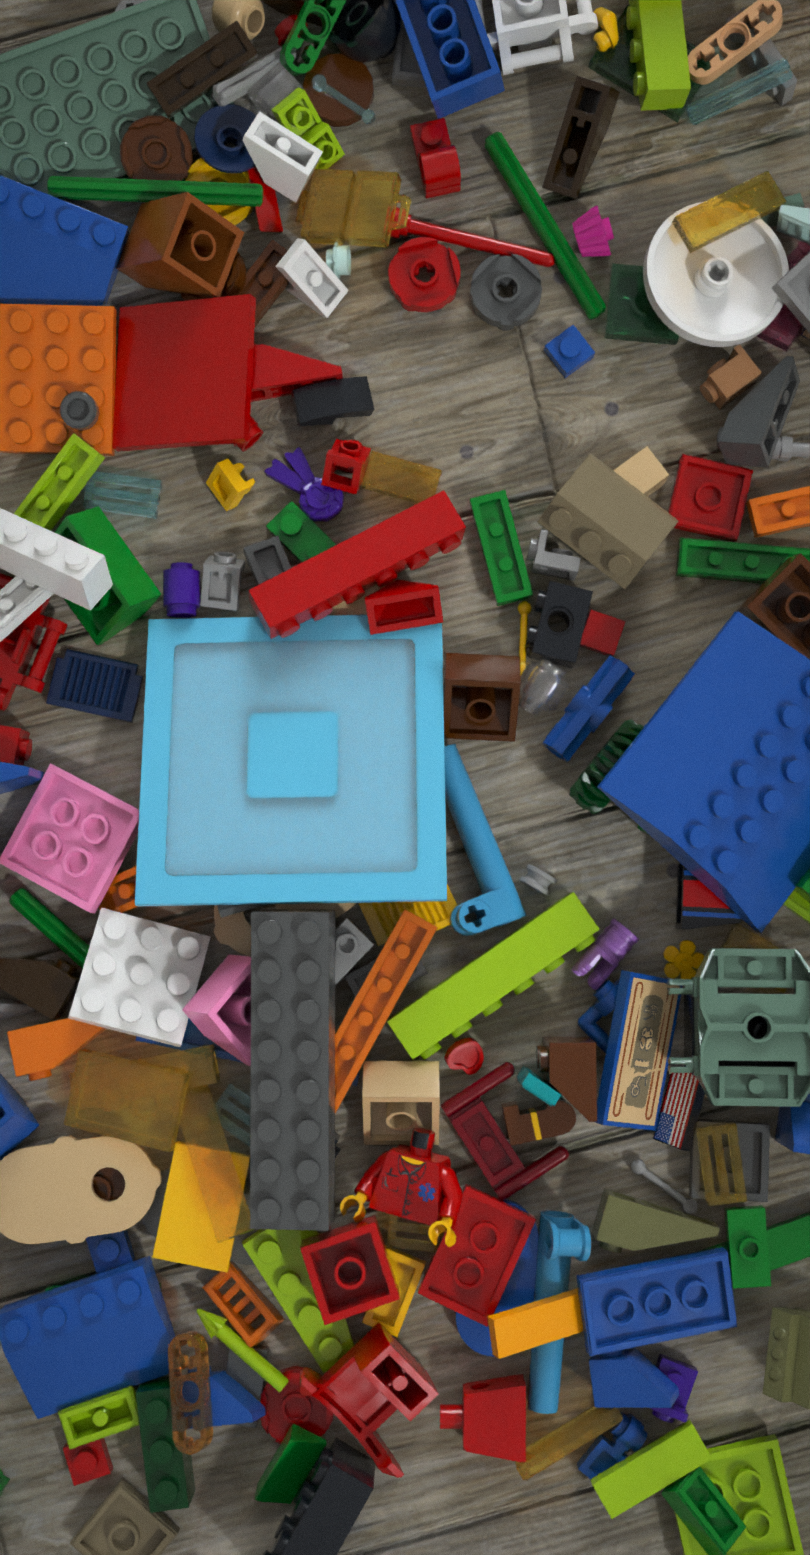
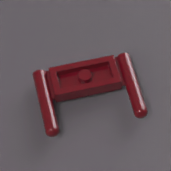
M510 1062L503 1063L440 1104L501 1201L506 1200L569 1157L567 1148L559 1145L525 1168L480 1098L515 1074V1067Z

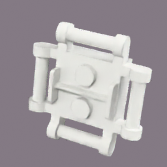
M475 0L486 30L482 0ZM492 0L497 32L487 33L492 49L500 50L503 75L513 74V69L563 59V63L574 61L571 34L579 33L586 35L598 29L597 15L592 11L591 0H576L578 14L568 16L566 0ZM560 37L561 44L543 47L551 45L552 38ZM518 45V50L524 51L511 54L510 47Z

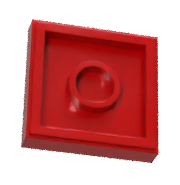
M682 454L668 508V513L679 520L674 529L736 542L740 532L753 470Z

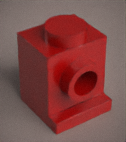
M336 438L331 450H328L321 485L356 495L367 473L371 448L363 446L357 440H340ZM339 469L353 473L351 479L337 475L335 472Z

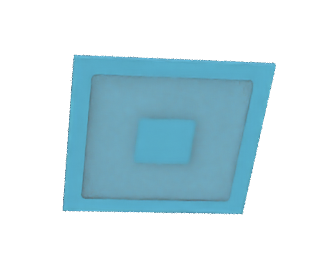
M327 615L317 621L311 618L299 624L300 628L290 636L281 638L278 635L270 639L258 617L149 619L135 906L447 901L442 623L370 635L367 615Z

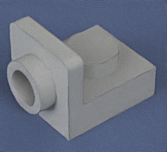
M541 529L538 539L531 538L527 560L534 561L531 573L574 581L579 570L581 558L574 557L571 551L554 548L551 552L544 551L548 530Z
M215 552L214 555H210L203 565L200 606L237 611L239 608L242 571L245 568V560L236 559L237 555L230 552Z

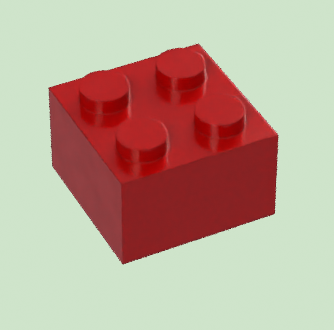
M375 1215L364 1218L360 1222H352L302 1240L300 1246L301 1253L324 1325L400 1299L399 1287Z

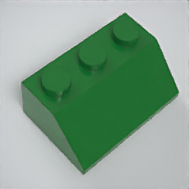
M99 506L66 516L54 532L105 556L113 586L90 611L64 599L97 646L105 643L143 616L160 597L161 593Z

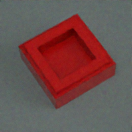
M590 610L584 626L580 647L613 657L626 621Z

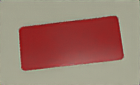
M253 167L248 170L250 183L260 184L263 188V203L260 207H255L259 229L261 232H283L276 192L264 183L257 168Z

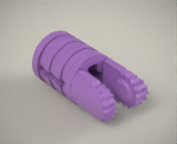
M614 918L571 969L577 976H584L602 957L603 959L587 979L588 985L594 990L599 989L619 965L618 963L624 959L627 952L639 941L631 931Z

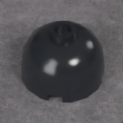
M346 0L334 24L336 26L334 34L330 32L329 37L340 52L349 59L367 63L385 58L394 50L400 33L401 17L399 9L393 0Z

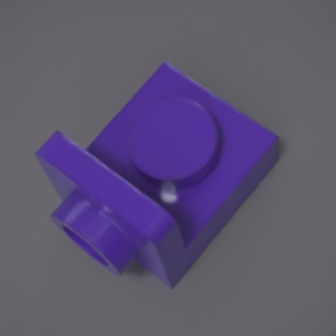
M660 1353L656 1367L678 1386L679 1396L671 1408L650 1409H652V1414L665 1422L674 1423L675 1419L686 1422L689 1414L685 1408L698 1370L692 1365Z

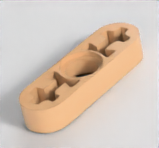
M757 0L696 46L688 55L691 80L700 85L713 82L777 34L783 23L780 3L777 0ZM762 12L766 15L772 14V22L769 24L765 21L760 22L759 14ZM746 23H749L751 29L754 27V37H751L750 30ZM732 33H740L745 37L744 44L737 50H729L724 46L725 39ZM716 46L719 47V52L724 58L722 61L719 58V54L715 55L714 47ZM703 59L705 62L709 61L710 69L707 71L703 68L698 69L697 61Z

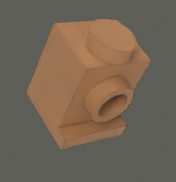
M739 344L733 349L727 361L723 358L707 371L709 376L700 385V391L709 403H715L719 410H721L754 386L762 372Z

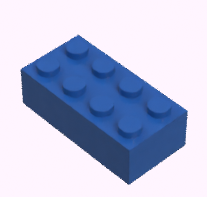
M395 0L438 119L505 91L501 71L475 0Z

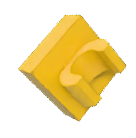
M228 458L215 465L206 481L207 486L225 511L237 507L243 496L251 490L255 483L253 478L244 481L240 474L245 466L242 463L233 465Z

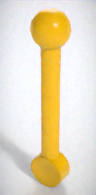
M522 601L518 604L517 609L521 614L519 640L520 674L525 676V644L527 640L528 614L531 612L532 606L529 602Z

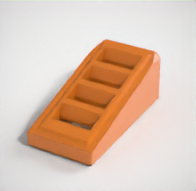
M230 1261L227 1273L219 1271L202 1287L250 1348L259 1345L285 1320L276 1307L232 1261ZM233 1278L236 1283L223 1295L219 1289ZM243 1290L246 1295L233 1306L230 1301ZM252 1302L255 1308L244 1318L240 1313ZM260 1315H263L266 1320L255 1330L251 1324Z

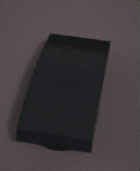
M367 376L315 383L294 389L291 392L298 426L332 425L336 418L370 416L375 410Z

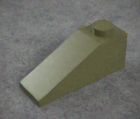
M604 1188L592 1234L596 1240L600 1241L599 1246L601 1248L621 1253L622 1248L637 1251L718 1236L720 1228L712 1220Z

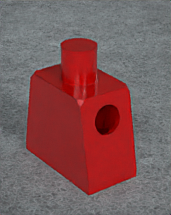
M517 1374L463 1384L462 1404H440V1429H462L463 1450L466 1452L516 1462H526V1384L524 1375Z

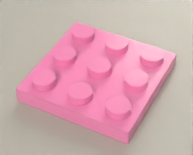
M50 763L0 856V864L89 913L95 914L138 834L139 809Z

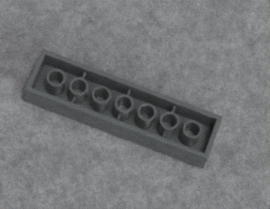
M259 909L251 912L250 1229L329 1231L335 1220V910Z

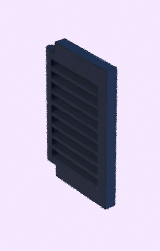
M67 649L64 659L58 657L56 659L46 704L133 723L143 676L137 675L138 664Z

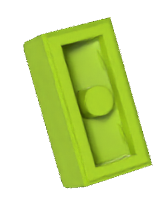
M132 1385L58 1411L69 1449L139 1426L136 1391Z

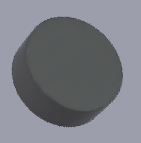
M75 391L66 395L62 400L60 414L68 426L75 430L83 431L95 425L99 417V407L90 395L85 392Z

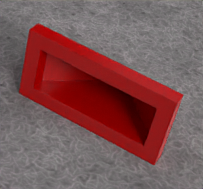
M397 579L364 598L370 635L443 623L438 585Z

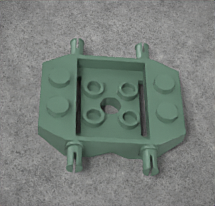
M709 948L694 977H691V979L668 978L667 985L683 986V988H667L668 995L682 994L694 997L695 1055H692V1057L669 1056V1064H683V1066H668L669 1074L692 1073L698 1079L710 1104L713 1106L800 1107L810 1093V967L797 949ZM718 987L794 988V994L718 993ZM754 1016H761L767 1023V1032L758 1039L753 1038L747 1030L748 1022ZM719 1061H793L795 1066L719 1065Z

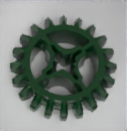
M632 719L624 721L571 786L569 794L580 807L595 814L602 811L611 801L597 786L644 726L638 725Z

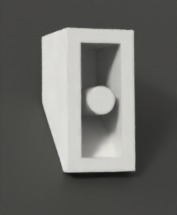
M259 111L242 141L264 183L296 203L309 182L323 151Z

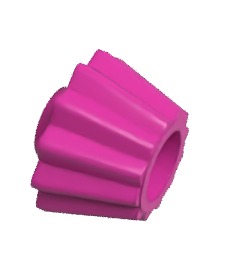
M596 205L572 223L582 257L611 255L608 241L614 239L609 217L601 219L598 205Z

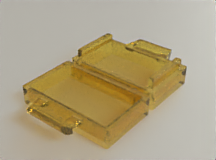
M314 169L310 191L304 190L301 193L295 219L296 222L303 224L301 230L302 239H305L308 243L334 244L338 242L339 245H344L346 241L348 245L388 247L391 231L406 227L411 199L404 194L403 196L399 195L401 185L399 174L397 172L357 171L356 175L353 170ZM397 203H401L398 221L393 222Z

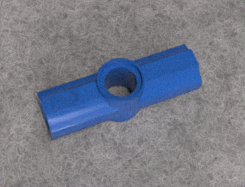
M609 655L586 686L583 685L564 710L566 713L555 724L542 744L556 757L568 762L590 732L594 733L613 708L611 706L612 703L623 692L635 673L621 660Z

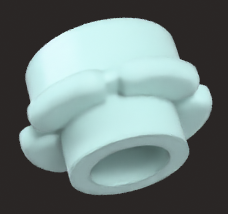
M336 241L333 249H327L326 264L339 279L340 275H350L351 250L349 245H339V242Z

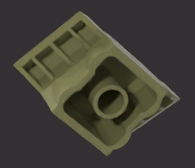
M772 1307L762 1394L779 1402H793L806 1409H810V1311L795 1307V1310L786 1307Z

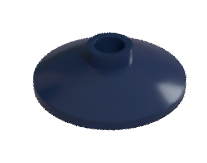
M228 104L224 107L218 105L206 111L198 120L194 135L195 146L201 158L212 168L225 173H242L255 167L242 140L256 115L244 107ZM233 143L236 147L230 148L225 146V144Z

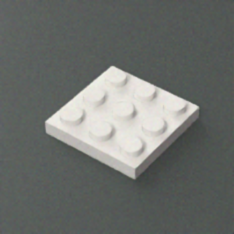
M101 907L68 1019L181 1047L189 1019L182 1009L196 993L211 937Z

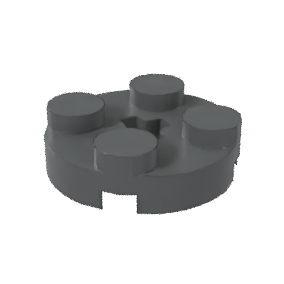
M500 254L485 259L474 271L470 289V301L473 309L483 321L492 326H497L500 330L508 331L515 326L524 324L536 313L542 293L541 278L537 268L525 257L511 254V257H499ZM501 284L507 287L511 284L514 287L512 290L513 296L510 298L499 296L500 290L498 286Z

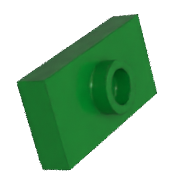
M759 1205L724 1208L732 1288L771 1286L765 1207Z

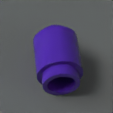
M172 563L170 564V569L163 571V607L167 608V616L195 617L196 608L200 607V571L193 569V564Z

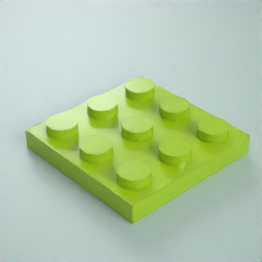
M775 1434L707 1448L713 1459L700 1467L746 1525V1528L726 1555H804L780 1446ZM674 1511L683 1555H708Z

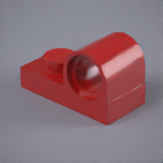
M445 118L410 125V135L426 199L459 192L461 189L460 164L455 145H451Z

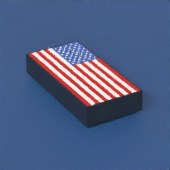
M692 1073L670 1074L659 1114L657 1131H655L653 1137L657 1141L689 1152L705 1096L698 1079Z

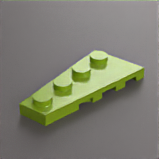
M260 1229L244 1239L242 1245L321 1370L325 1373L355 1344L346 1318L324 1325L300 1249L303 1239L319 1233L316 1230Z

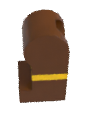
M559 1098L555 1106L552 1105V1107L544 1103L543 1106L520 1111L516 1101L501 1104L511 1146L570 1132L576 1122V1114L573 1107L562 1098Z

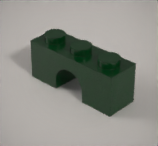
M181 1374L161 1376L141 1383L136 1391L150 1513L189 1508L195 1493L191 1451H185L183 1430H180L175 1380L182 1378Z

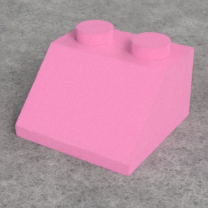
M229 954L182 1010L205 1037L244 1064L251 1066V957Z

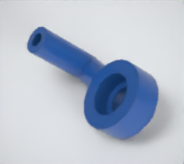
M609 979L606 980L593 994L597 1000L578 1019V1026L596 1042V1045L605 1054L609 1035L596 1022L614 1010L620 979L614 983Z

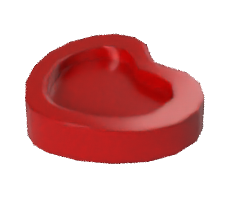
M468 1037L452 1044L446 1051L444 1060L450 1069H462L466 1074L472 1075L481 1068L484 1054L479 1043L474 1038Z

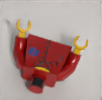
M413 1128L410 1146L400 1144L389 1151L383 1152L365 1171L354 1189L355 1196L349 1195L341 1201L340 1211L344 1216L347 1213L349 1207L359 1206L353 1219L355 1222H360L366 1214L363 1204L370 1201L369 1208L429 1225L428 1236L434 1245L437 1244L438 1236L442 1232H447L445 1244L448 1247L453 1246L456 1242V1235L451 1226L457 1223L463 1200V1192L456 1173L451 1168L450 1158L432 1152L435 1132L424 1128Z

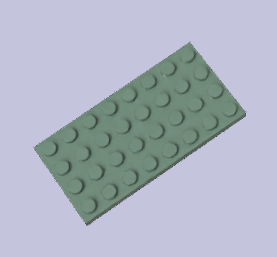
M147 0L0 54V175L48 194L47 181L51 176L119 179L128 177L121 163L120 145L128 128L134 121L145 116H163L167 118L147 87V82L210 39L197 1ZM213 89L169 118L170 121L175 122L186 132L192 145V153L197 151L194 135L198 120L206 111L218 106L217 101L213 100L211 95Z

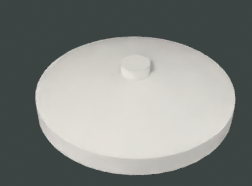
M708 201L686 206L676 211L662 223L645 254L643 281L653 310L669 329L682 338L696 344L709 347H728L744 343L759 335L780 312L784 302L773 291L772 287L789 272V265L785 250L777 235L756 214L731 203Z

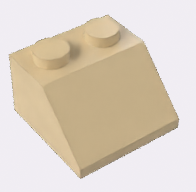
M364 1061L362 1089L364 1145H410L413 1128H424L434 1131L433 1145H439V1061Z

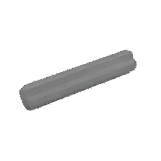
M282 47L215 84L211 94L213 100L217 101L219 106L224 107L285 72L280 63ZM291 51V54L295 57L293 64L295 65V59H297L298 56L296 51Z

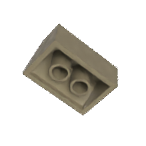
M590 453L559 490L537 522L622 588L626 589L679 520Z

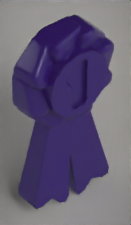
M300 447L296 448L294 453H285L286 461L292 470L277 459L272 461V467L265 469L264 472L267 477L300 494V509L312 521L327 522L342 511L344 502L343 492L321 485L322 478L314 477Z

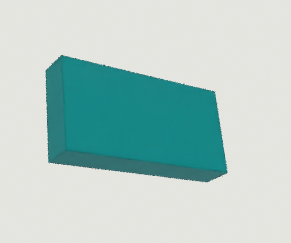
M524 1065L516 1076L524 1089L551 1107L552 1105L555 1106L562 1095L551 1083Z

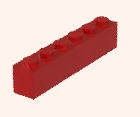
M443 490L249 589V602L270 639L278 635L281 638L290 636L300 628L299 624L311 618L317 621L326 617L333 611L332 607L344 601L346 604H350L359 600L365 595V590L375 585L383 587L390 584L398 577V573L407 568H410L411 571L419 569L430 560L429 557L440 551L442 554H447L455 550L462 543L461 540L463 539L466 526Z

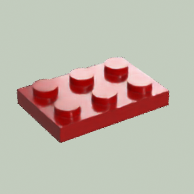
M465 1184L462 1191L463 1200L457 1223L451 1226L456 1235V1242L453 1246L448 1247L445 1244L447 1232L443 1233L419 1285L418 1294L488 1327L487 1316L494 1314L536 1218Z

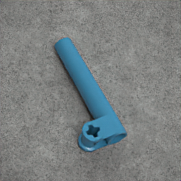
M451 744L444 747L445 800L482 895L456 906L451 912L450 921L455 932L463 936H470L493 927H500L527 915L456 744ZM469 913H475L477 919L466 923L464 916Z
M553 1210L540 1212L534 1301L568 1291L571 1257H575L579 1261H587L589 1259L591 1251L590 1230L587 1225L574 1218V1215L571 1213ZM564 1338L531 1348L527 1407L533 1412L553 1414L558 1411Z

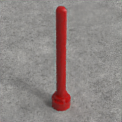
M391 206L385 236L399 239L400 235L407 237L409 233L421 237H431L438 241L495 255L500 254V256L511 257V254L520 255L528 259L532 264L544 267H551L555 263V257L550 252L411 219L412 215L405 213L406 209Z

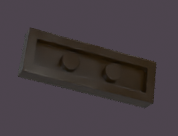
M235 21L148 81L147 87L169 119L213 89L215 84L228 78L258 57V53L238 21Z

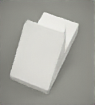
M297 238L276 265V268L289 281L285 289L324 318L329 317L349 291L305 239Z

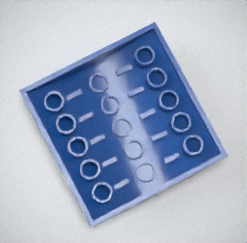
M737 611L725 623L597 788L753 930L760 934L793 892L795 885L810 868V659Z

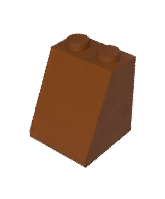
M189 192L141 203L116 269L146 288L207 298L220 297L245 232Z

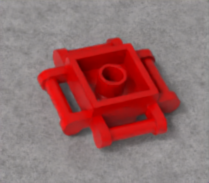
M0 573V588L2 589L13 577ZM50 598L0 642V680H2L0 684V710L5 711L8 707L16 686L42 694L45 683L42 682L60 634L64 635L68 624L60 620L44 616ZM44 628L46 629L29 675L26 676L27 668Z

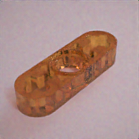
M188 1331L177 1335L170 1342L168 1347L173 1441L180 1452L192 1455L205 1449L211 1443L213 1438L208 1345L200 1333ZM187 1344L189 1347L195 1348V1355L189 1358L188 1355L181 1353V1347ZM188 1367L189 1370L197 1367V1372H190L182 1375L181 1370ZM186 1381H193L199 1388V1398L196 1403H189L183 1398L182 1387ZM200 1410V1414L192 1417V1414L184 1416V1412ZM192 1425L193 1429L200 1431L201 1435L195 1441L193 1437L186 1436V1430L191 1428Z

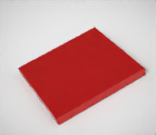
M243 294L120 307L113 449L119 452L249 442L256 298L253 295Z

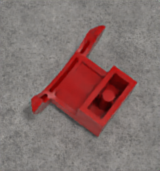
M377 1323L324 1375L321 1376L316 1371L306 1367L300 1372L299 1392L303 1396L311 1395L325 1405L357 1438L382 1473L401 1478L404 1473L400 1465L375 1430L397 1409L411 1422L439 1395L427 1370L380 1323Z

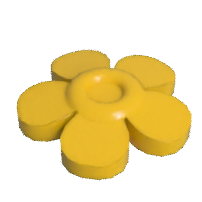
M690 940L681 941L679 951L673 945L667 946L663 951V957L669 962L664 966V973L671 979L677 978L679 974L681 979H691L696 974L692 967L698 969L705 956L700 952H695L696 946Z

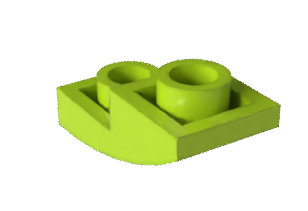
M298 87L271 109L280 125L323 151L313 172L316 176L319 177L345 155L329 124L321 120L304 89Z

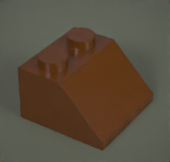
M446 653L444 738L515 742L521 685L520 656Z
M588 1036L543 1037V1046H536L537 1069L543 1072L547 1080L589 1122H597L596 1042Z

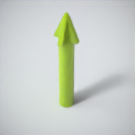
M200 1308L197 1309V1313L211 1339L213 1336H216L279 1393L282 1391L289 1379L253 1347L250 1348L236 1332L226 1325L225 1322L228 1319Z

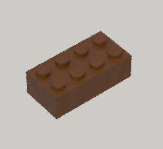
M799 553L788 558L737 611L808 659H810V562Z

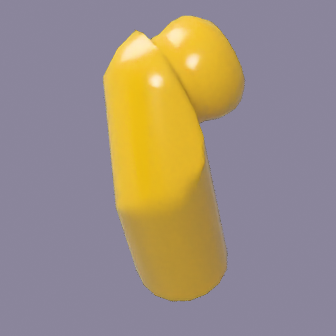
M599 7L593 13L597 15L598 26L601 27L602 31L595 33L593 40L597 43L598 51L605 52L610 47L613 49L619 41L617 18L614 12L604 7Z

